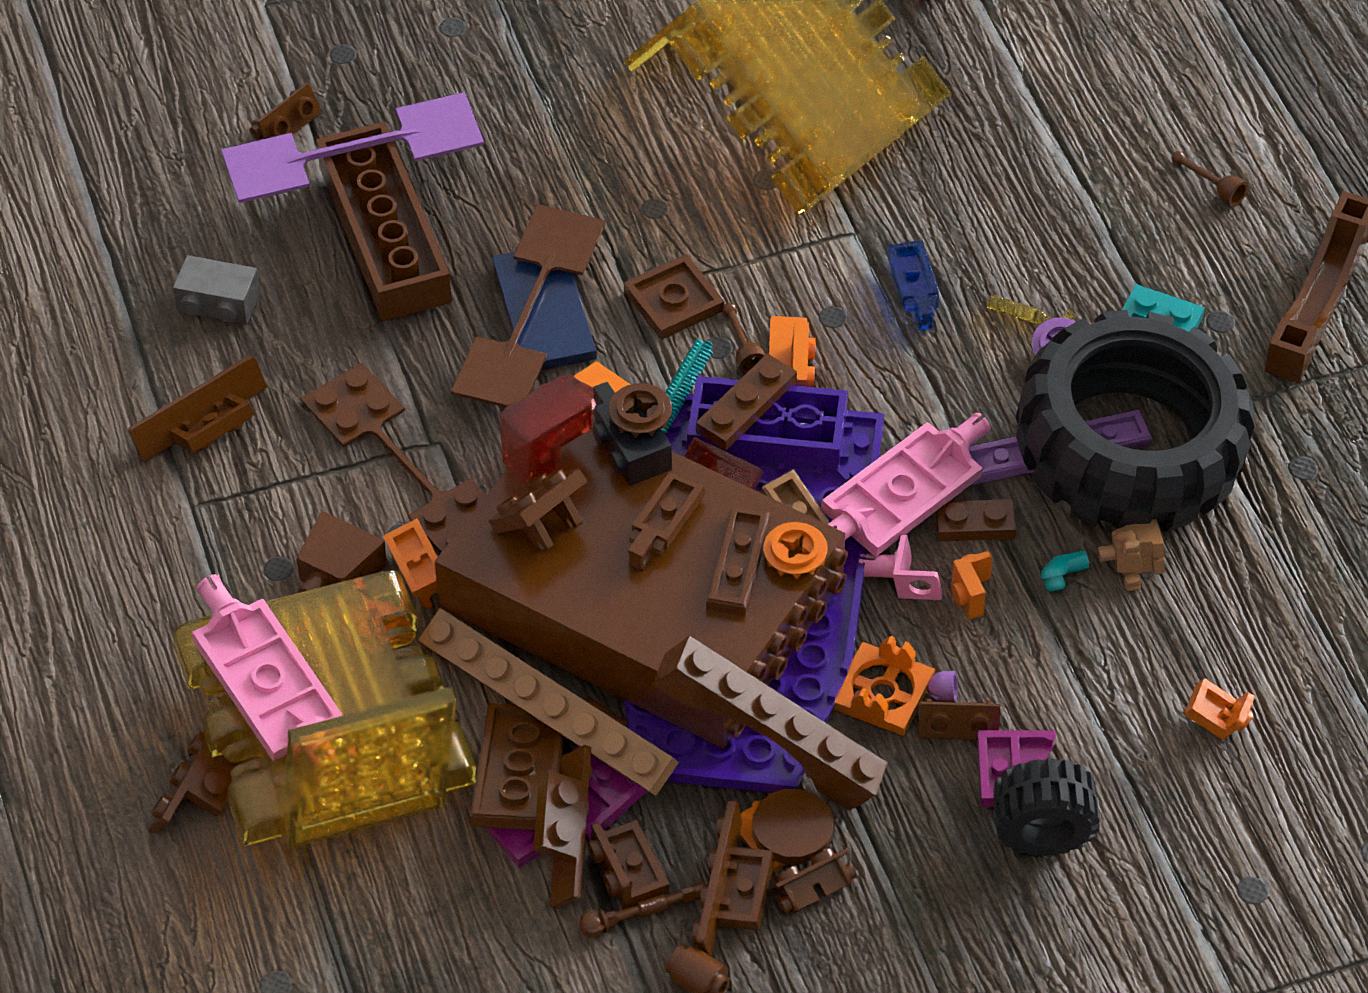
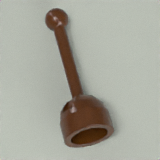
M1176 151L1171 156V160L1175 165H1184L1217 185L1218 197L1227 205L1235 207L1244 199L1248 191V183L1241 178L1228 175L1219 179L1186 159L1185 154L1181 151Z
M729 302L723 306L722 312L725 316L729 317L742 348L736 351V363L740 372L745 375L765 356V352L758 344L747 341L736 316L737 307Z

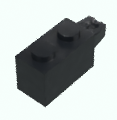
M608 382L594 386L593 392L595 394L593 399L596 406L593 409L595 423L592 424V432L598 445H605L609 451V460L615 473H622L629 486L672 470V445L662 429L655 430L652 437L648 433H640L637 438L628 431L620 433L618 426L611 424L609 415V403L615 394L614 390ZM634 403V413H638L640 417L645 418L647 411H642Z

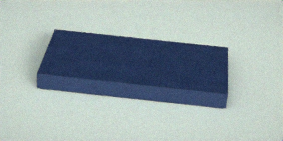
M515 252L492 256L494 271L512 332L541 272V267L536 264L513 259ZM554 270L547 275L518 339V344L523 348L547 353L541 370L597 359L596 347L573 273Z

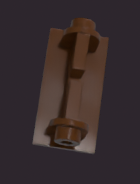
M306 83L298 90L291 91L290 96L262 118L255 119L250 128L251 135L255 139H267L289 133L293 135L319 115L321 109L310 84Z
M927 698V702H919L918 738L977 740L979 730H999L1000 704H991V700H987V703H955L931 701V698Z
M829 848L810 859L812 866L800 872L797 866L783 871L774 877L777 883L768 890V895L778 891L781 895L777 899L780 910L784 914L789 911L794 914L819 900L813 885L818 884L824 897L844 887H848L851 885V880L856 878L852 865L850 863L844 865L841 860L849 852L846 848L835 854L832 848Z

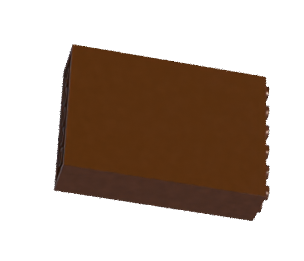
M561 400L434 561L439 608L724 749L732 737L737 738L742 733L745 725L705 710L685 707L652 686L664 654L685 638L691 636L767 686H769L773 679L778 680L786 669L790 654L793 650L798 652L802 648L807 638L809 627L813 622L817 624L821 621L827 609V602L832 595H839L846 583L847 575L844 574V564L848 551L845 550V533L675 452H672V470L629 486L622 473L616 474L613 470L606 446H599L592 432V424L595 423L594 414ZM560 468L564 472L580 469L588 482L569 496L583 521L580 526L568 529L555 511L551 509L540 520L554 546L541 552L537 550L522 529L496 534L488 520L499 513L496 507L501 502L515 494L519 498L528 491L525 485L541 473L545 472L548 476ZM672 472L704 485L705 496L669 548L665 549L662 555L654 553L651 561L643 571L628 565V549L632 545L629 542L632 524L666 475ZM731 506L770 512V523L766 537L775 527L789 522H802L817 528L827 541L828 551L824 566L817 567L813 576L808 573L801 574L798 579L793 574L788 573L780 576L776 568L768 567L762 550L746 616L706 609V599ZM803 543L796 547L795 550H789V558L794 557L797 553L802 554Z

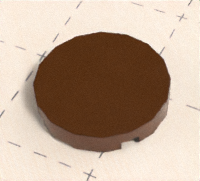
M783 789L769 794L758 804L753 814V838L759 850L773 851L775 861L783 864H803L809 862L815 855L823 852L828 844L830 845L833 838V815L827 803L816 794L802 789Z

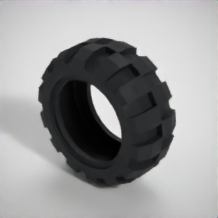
M1128 310L1102 312L1092 324H1089L1082 318L1064 328L1053 337L1052 341H1049L1037 352L1027 368L1025 382L1022 386L1015 417L1018 423L1016 439L1027 469L1035 470L1033 477L1038 487L1054 504L1064 500L1071 505L1073 517L1095 527L1099 520L1117 524L1119 529L1131 524H1149L1152 519H1157L1158 525H1161L1164 532L1190 524L1198 518L1199 512L1203 515L1207 514L1232 492L1235 479L1241 476L1251 445L1250 439L1255 427L1253 402L1248 390H1245L1247 385L1244 377L1231 356L1220 357L1217 354L1215 340L1196 327H1193L1188 332L1173 325V317L1148 312L1146 318L1129 317ZM1105 393L1141 395L1163 404L1176 413L1187 425L1194 439L1181 446L1160 451H1142L1126 448L1108 441L1093 431L1080 417L1075 406L1090 397Z

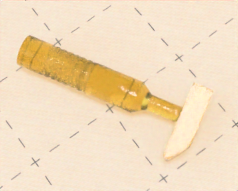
M994 294L991 295L988 302V308L1039 325L1052 319L1043 310ZM1066 310L1063 318L1074 320L1075 313Z

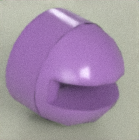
M942 671L933 675L928 683L931 697L939 702L956 703L958 696L956 671Z

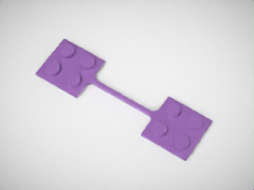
M463 92L396 108V113L402 126L399 131L350 141L306 153H301L297 150L292 133L221 149L238 202L242 203L309 187L304 166L312 160L402 140L408 143L414 160L419 161L484 145V140L466 94Z

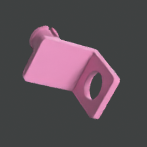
M907 535L900 536L898 550L895 551L894 555L879 554L875 557L873 554H860L861 557H866V560L859 559L860 563H865L864 578H893L899 599H942L943 593L937 572L910 571L912 554ZM920 580L930 584L931 588L919 590L910 583Z

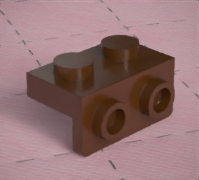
M637 820L605 832L599 822L591 824L592 840L587 841L590 857L595 865L601 863L605 871L603 873V880L606 889L611 897L617 895L623 909L635 906L638 901L669 893V882Z

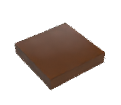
M687 254L624 282V293L661 340L721 313L724 306V300Z

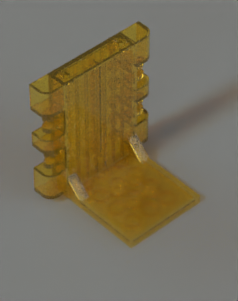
M698 0L624 60L633 72L670 44L697 81L715 67H718L722 73L709 83L714 89L722 86L727 80L735 90L726 95L723 100L727 107L740 97L744 101L743 105L726 117L727 121L741 139H744L761 125L763 126L765 131L753 141L757 146H763L771 138L779 148L772 151L767 158L771 164H774L784 155L788 159V162L770 177L799 215L814 206L952 94L924 55L899 73L895 67L903 62L906 57L902 52L896 53L890 59L884 54L883 50L890 46L893 41L889 34L877 43L875 42L873 37L896 20L882 0L875 1L857 16L852 10L863 3V0H849L848 2L844 0Z
M383 571L265 601L343 716L288 730L287 755L273 761L228 694L221 697L218 696L206 705L209 714L204 719V735L212 757L224 753L225 759L230 762L256 758V760L236 766L230 772L232 779L235 781L228 787V802L244 846L284 836L288 849L434 810L444 807L446 791L476 782L478 768L461 725L454 721L455 696L451 687L444 689V682L434 658L430 655H423L422 650L417 646L393 650L411 643L416 637L415 631L418 628L417 614L402 576L397 571ZM212 615L190 620L180 625L173 633V647L188 690L200 687L201 692L205 695L214 696L215 694L225 693L226 690L192 641V632L207 625L212 619Z

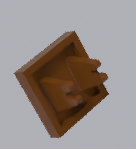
M560 468L548 476L545 472L541 473L525 485L528 491L519 498L515 494L501 502L496 507L499 513L488 520L496 534L522 529L538 551L548 550L554 544L540 518L553 509L568 529L580 526L583 521L569 496L588 481L580 469L564 472Z

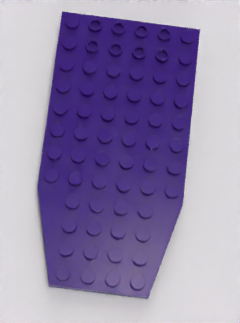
M697 376L694 395L689 394L686 401L681 406V409H678L677 416H674L675 419L665 434L672 445V452L757 492H760L761 488L794 469L821 508L824 498L880 457L884 414L847 410L848 391L792 385L725 451L696 432V422L739 380ZM825 514L829 522H831L832 519ZM852 536L845 540V550L848 551V556L844 564V574L847 575V579L842 591L837 596H831L821 621L817 624L813 622L807 630V638L802 648L798 652L793 650L788 657L787 666L782 676L778 680L773 679L769 684L770 688L826 724L852 665L865 568V563H860L859 559L866 560V557H861L860 554L866 555L867 549ZM624 700L626 719H628L627 728L679 762L666 782L774 793L783 789H797L805 773V769L785 749L746 725L742 733L737 738L732 737L723 749Z

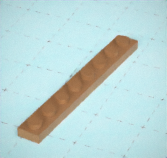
M441 608L418 639L424 646L579 747L583 745L590 746L593 756L655 796L679 763L669 754Z

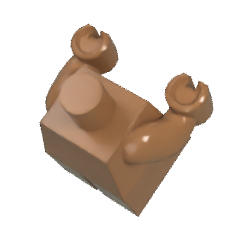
M1152 519L1149 524H1131L1111 532L1112 545L1098 547L1099 561L1114 560L1117 572H1121L1125 576L1124 584L1126 591L1141 589L1139 574L1142 572H1153L1154 575L1165 573L1164 541L1157 519Z

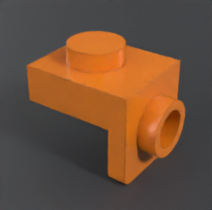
M989 551L979 554H968L961 559L953 561L952 596L955 604L958 607H963L969 620L984 615L986 592L981 582L991 578L992 556Z
M1204 678L1195 685L1184 715L1223 740L1236 730L1241 732L1247 727L1253 716L1250 708L1255 696L1247 692L1240 698L1235 699Z

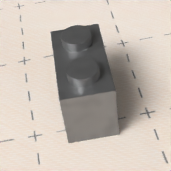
M187 255L173 286L177 312L247 325L260 295L257 268Z

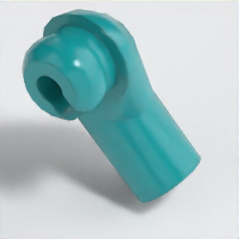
M1083 550L1053 557L1041 571V579H1044L1045 589L1048 592L1064 589L1066 583L1063 575L1089 569L1086 551Z

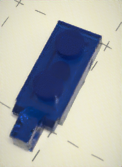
M923 240L887 245L886 255L902 307L905 308L906 313L914 312L919 330L934 328L933 309L939 308V290Z

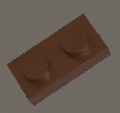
M1013 499L949 501L935 512L938 541L1015 539L1016 525Z

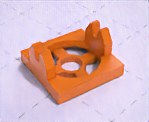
M893 636L883 640L879 648L862 642L835 700L833 710L904 736L918 710L919 702H922L929 689L928 683L930 678L935 675V668L916 662V652L911 644L905 641L902 648L896 645V640ZM883 665L888 667L884 676L876 677L872 680L859 675L863 670L871 666ZM900 672L906 674L911 680L913 687L912 695L899 690L898 684L895 681ZM879 684H885L894 690V694L887 699H884L882 694L879 693L875 697L872 689ZM853 687H855V688H857V689H860V690H858V691L855 692V694H854ZM894 703L902 705L897 709L888 710V706Z

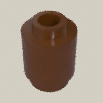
M679 945L673 951L665 966V972L671 975V981L689 993H725L730 983V979L727 977L728 967L696 946Z

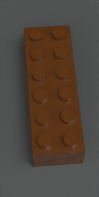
M384 121L316 139L317 149L389 133V129ZM394 141L320 158V171L381 322L452 303L449 271Z

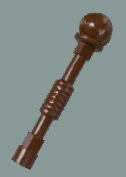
M705 882L692 884L690 887L680 889V892L665 896L660 894L638 901L635 906L616 912L612 910L605 913L602 908L598 909V911H588L579 920V930L584 936L595 938L602 932L608 933L609 927L618 924L619 921L638 915L641 917L668 910V906L680 902L687 903L693 900H700L701 890Z

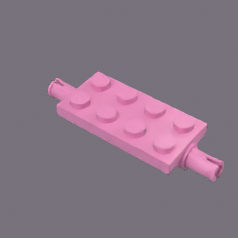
M976 412L957 428L952 427L942 431H938L928 422L822 500L821 510L832 519L828 525L844 532L845 540L852 536L875 557L899 540L901 535L907 534L981 477L983 468L971 458L969 449L972 444L991 431L988 420L984 417L976 423L982 417V414Z
M210 575L212 585L207 578L201 580L197 585V592L203 597L213 613L212 619L207 625L192 632V641L268 755L275 761L304 747L320 773L328 772L326 763H328L331 770L339 765L342 757L335 750L326 735L344 727L345 718L264 599H260L250 605L240 603L239 600L231 597L218 575Z

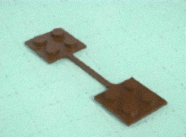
M537 204L513 259L536 264L541 267V272L508 341L498 342L476 336L451 390L452 395L523 411L545 362L547 353L521 347L518 344L521 332L550 272L561 270L583 276L606 225V220Z
M363 363L300 398L301 402L343 447L363 435L374 434L430 494L432 500L409 514L408 518L411 521L418 518L429 541L440 553L485 498L486 494L471 478L449 491L437 490L381 430L382 425L404 412L405 408Z

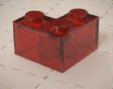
M564 375L550 383L541 385L534 393L519 402L511 403L504 411L499 413L503 463L526 485L541 473L545 472L548 476L562 468L561 448L593 429L592 404Z

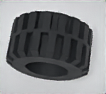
M1057 758L1030 760L1027 763L1014 765L1013 769L1005 770L1001 773V777L997 778L994 782L993 800L996 834L998 839L1002 841V844L1005 847L1012 848V851L1027 853V855L1031 856L1065 854L1073 849L1085 846L1086 842H1091L1095 838V833L1099 831L1100 820L1096 783L1093 774L1090 771H1086V767L1080 764H1073V761L1057 760Z

